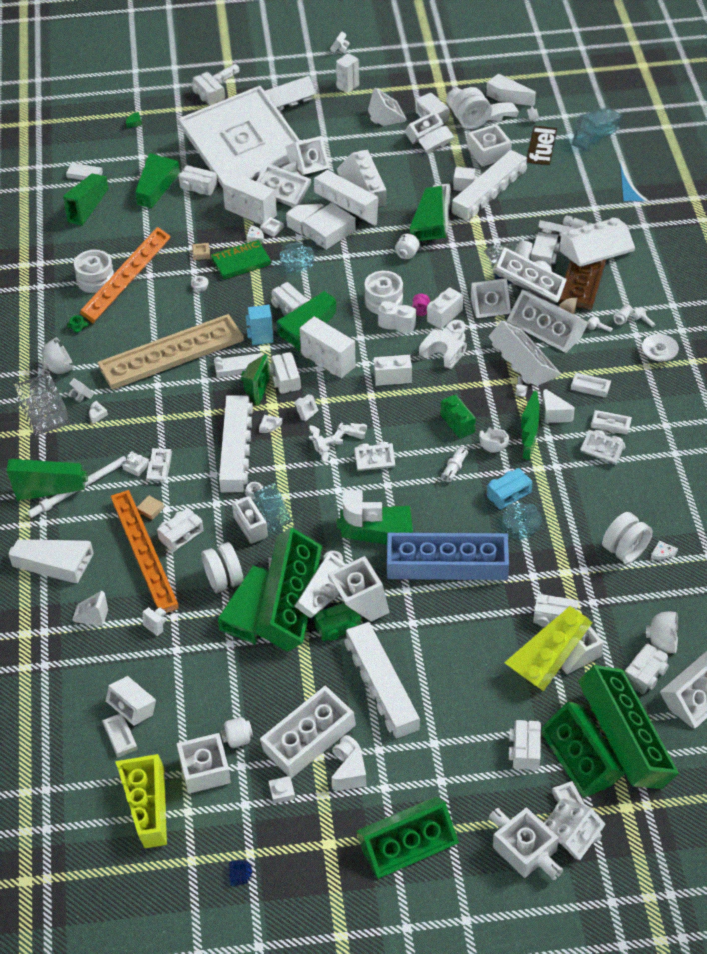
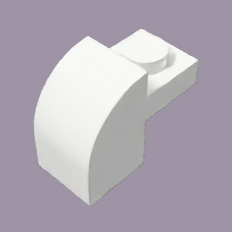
M343 490V516L348 523L362 527V521H382V502H363L362 490Z

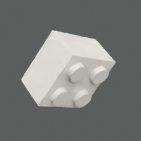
M497 124L468 133L467 148L482 167L497 162L511 150L512 142Z
M219 733L177 743L188 794L231 783L229 767Z

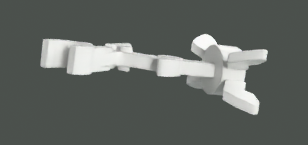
M341 423L337 427V432L327 438L319 436L320 429L310 425L309 430L313 433V436H309V440L313 441L316 451L321 455L322 462L326 463L329 458L327 451L330 449V446L327 445L333 443L337 445L343 444V440L340 439L343 434L365 439L367 425L354 423L343 425Z

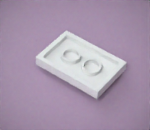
M266 163L256 182L275 189L276 201L296 207L300 204L310 186L311 179Z

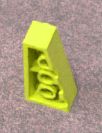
M569 606L504 663L544 691L589 629L592 622L579 611Z
M159 755L115 761L136 830L144 848L167 845L165 770Z

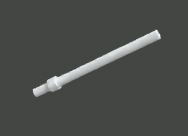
M123 456L88 476V482L85 483V487L121 467L127 460L126 457ZM76 492L57 494L50 499L46 498L39 502L38 506L27 511V513L32 518L43 511L47 512L52 509L53 505Z

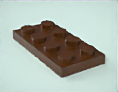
M606 259L584 266H578L570 260L565 275L566 282L558 304L569 298H577L576 307L592 310Z

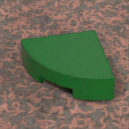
M139 112L131 114L126 119L127 128L142 125Z

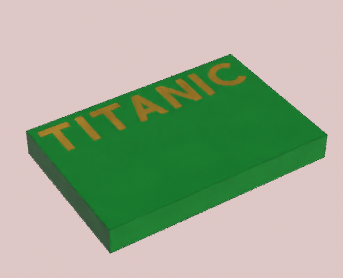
M259 240L211 254V259L224 280L271 265V259Z

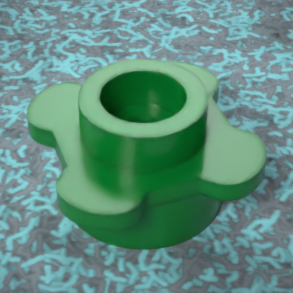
M79 315L71 317L67 323V328L73 329L75 333L88 326V322L84 321L83 317Z

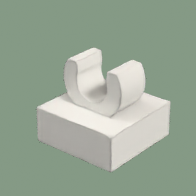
M341 32L331 46L330 50L334 53L337 49L344 53L350 43L344 40L346 37L345 33Z
M75 378L69 383L74 387L69 392V395L73 398L77 395L75 400L79 403L83 401L84 396L91 399L94 395V392Z
M308 394L294 402L301 420H308L318 411L312 395Z
M131 451L127 456V460L122 465L123 470L139 477L148 467L149 459Z
M148 607L143 611V626L158 636L163 632V624L166 622V618L163 616L166 612L161 608L154 612Z

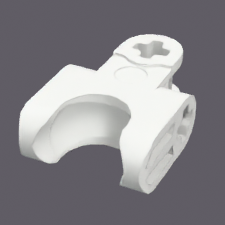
M453 320L448 323L442 332L436 329L432 330L421 343L419 355L429 358L434 353H443L444 367L452 369L466 351L467 343L464 342L465 323L461 320Z

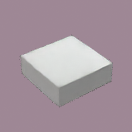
M270 217L260 226V230L275 237L284 228V223Z

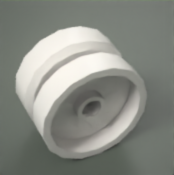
M474 87L465 88L458 92L451 103L454 115L466 129H475L484 125L492 113V107L479 89Z
M89 250L76 257L74 269L80 289L88 293H97L113 276V265L109 254L101 250Z
M378 271L366 278L364 284L365 305L371 312L378 314V309L384 301L402 305L403 282L400 276L391 271Z
M625 512L618 516L609 526L603 537L602 545L609 552L616 553L617 558L622 562L628 564L638 558L646 549L652 538L653 530L644 522H639L638 518L632 513Z
M229 542L219 545L217 552L212 548L201 552L207 578L215 593L226 590L227 582L232 587L242 583L244 580L237 555Z

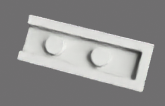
M260 353L224 359L216 357L214 359L217 377L242 374V371L246 370L249 363L263 355Z

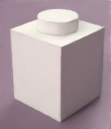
M456 167L453 190L463 191L478 178V176H475V169Z

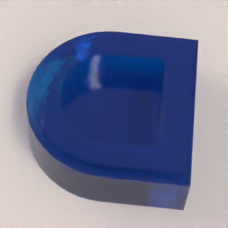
M242 860L229 862L230 886L244 885L252 879V867L248 862Z

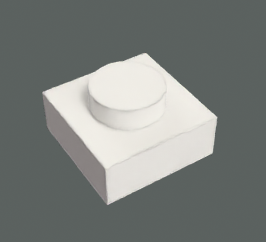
M290 776L269 781L274 804L295 799Z

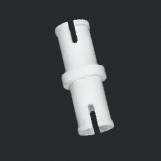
M457 447L453 457L449 458L447 467L441 475L443 480L447 476L445 482H452L456 472L461 469L462 462L468 454L466 449L462 453L464 447Z

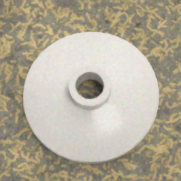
M663 334L651 335L642 343L643 353L656 361L671 360L677 355L679 350L677 342L670 336Z

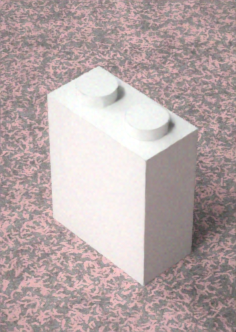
M333 202L303 220V234L324 249H328L356 231L355 217Z

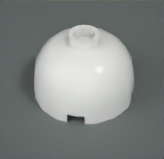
M56 337L43 347L41 363L46 370L50 369L55 374H64L75 367L71 364L69 365V363L73 362L64 346H59L58 342L60 340Z
M672 611L661 612L652 619L651 625L646 626V638H650L652 646L657 650H661L664 653L677 652L678 614Z

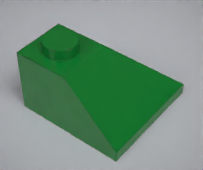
M265 354L249 363L246 370H243L241 374L244 390L255 406H259L270 382L268 355Z

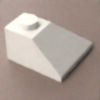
M377 88L373 90L368 111L371 115L370 119L375 124L379 123L382 126H387L407 120L396 100Z
M322 136L285 146L289 162L296 161L297 170L302 175L330 168Z

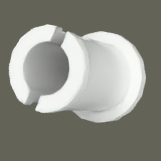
M624 304L620 311L614 314V322L618 325L625 324L628 316L633 312L632 307Z

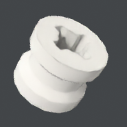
M344 735L340 739V744L335 745L332 750L339 760L345 762L357 746L360 748V746L352 737Z

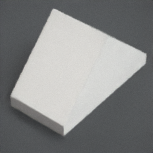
M547 389L543 391L542 405L545 423L572 422L575 407Z
M100 591L80 602L76 607L72 621L103 626L108 612L105 593Z
M358 746L331 777L333 790L339 791L366 786L365 767L361 748Z

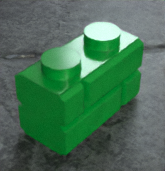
M457 395L450 396L440 402L441 417L459 439L475 432L476 418Z
M343 603L319 611L314 615V624L322 641H333L339 636L346 634L347 629L361 625V617L359 613Z

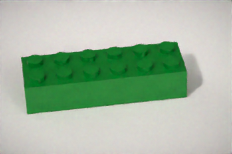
M292 527L276 537L255 634L287 652L303 643L308 616L297 609L295 604L318 569L322 545Z
M593 665L578 682L583 694L591 705V710L595 713L600 723V727L604 730L610 746L615 751L628 781L635 787L663 789L679 772L623 669Z

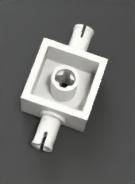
M527 807L512 820L502 813L499 808L495 809L496 813L492 811L489 815V820L500 828L494 833L493 848L524 878L537 867L542 868L552 880L557 879L561 875L563 869L550 858L557 851L559 837Z

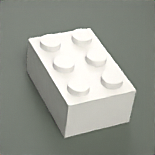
M235 172L222 183L226 210L261 225L270 217L274 218L277 216L275 189Z
M313 317L300 327L301 354L304 357L311 359L317 365L322 366L341 379L356 367L354 340L316 317Z

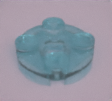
M292 243L285 246L284 251L280 252V263L286 268L287 272L291 273L312 268L314 252L311 247H304L302 243Z
M509 504L503 513L502 526L506 532L508 530L515 538H530L541 528L542 517L537 510V506L534 504ZM518 519H524L525 521L524 523H520V520Z

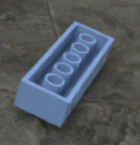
M388 533L387 579L508 580V534Z

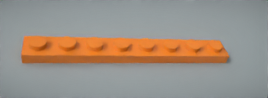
M157 227L81 309L79 314L94 324L167 244L171 236Z
M127 490L111 495L113 506L157 609L161 608L166 613L179 609L178 602L130 491Z

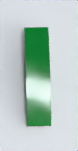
M535 390L521 419V428L523 429L522 443L524 444L523 459L527 460L531 459L539 426L540 405L538 391Z

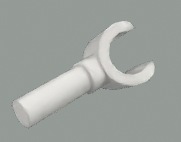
M641 307L634 310L635 313L632 315L635 320L642 318L651 327L655 326V323L646 316L644 308Z
M596 316L588 320L587 328L590 330L598 327L611 332L613 329L600 323Z
M518 376L516 395L525 397L527 386L522 385L521 376Z

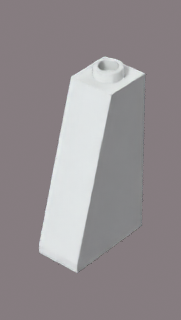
M17 540L14 547L10 548L9 558L12 567L77 584L94 553L90 541Z

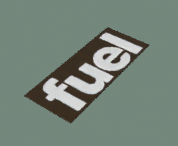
M534 125L526 163L550 165L557 128Z

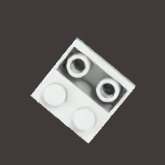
M591 626L561 666L566 674L602 657L604 642Z

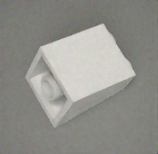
M365 556L328 573L345 604L372 622L389 613L383 584Z

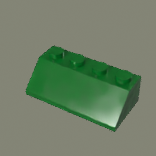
M567 702L540 728L543 737L582 797L586 798L612 786L625 774L622 765L618 761V757L583 705Z
M437 796L356 831L362 851L378 879L459 843L446 802Z

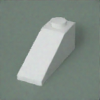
M497 74L487 82L486 95L500 102L534 106L536 92Z

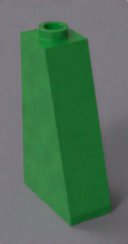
M152 153L148 154L135 191L137 205L151 209L180 174L177 160Z
M91 173L64 194L63 200L69 223L84 225L109 189L107 176Z
M442 185L427 187L424 190L410 226L411 234L418 241L446 238L445 198Z
M323 291L277 321V334L301 352L300 327L313 317L327 324L336 313V299Z
M8 459L7 474L17 501L85 490V483L88 482L87 471H83L81 463Z
M410 505L382 507V521H362V527L348 523L343 516V510H340V518H336L337 530H341L342 538L387 545L388 533H413Z
M253 565L218 617L220 631L256 645L259 635L255 634L269 573L267 569Z

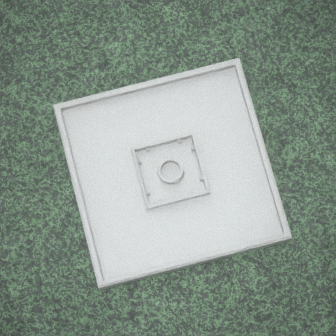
M261 86L181 117L177 121L209 169L217 173V180L222 188V183L234 172L251 180H257L260 166H265L266 163L278 168L290 164L285 146L300 141Z

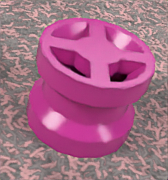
M416 294L413 297L412 307L416 309V315L418 316L427 314L430 298L425 294Z

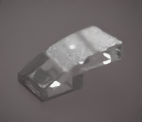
M514 240L502 247L498 243L484 250V253L491 263H496L504 247L515 252L518 243Z

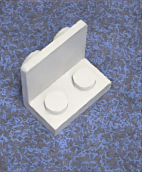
M564 798L556 805L551 815L544 822L559 837L558 843L562 844L578 860H581L606 825L591 807Z

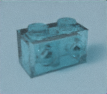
M275 483L254 492L256 500L253 502L257 509L262 512V517L271 532L293 522Z

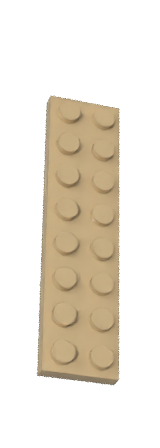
M227 314L98 362V367L113 390L242 342L244 337L230 315Z

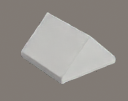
M507 278L472 283L471 303L476 318L511 313Z

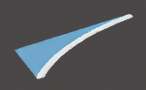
M620 161L623 200L648 202L633 186L627 175L624 161Z

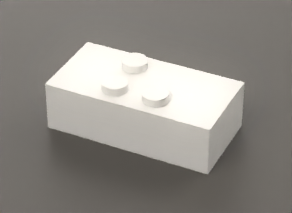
M324 686L260 738L263 752L290 778H293L356 725L354 712L329 688Z

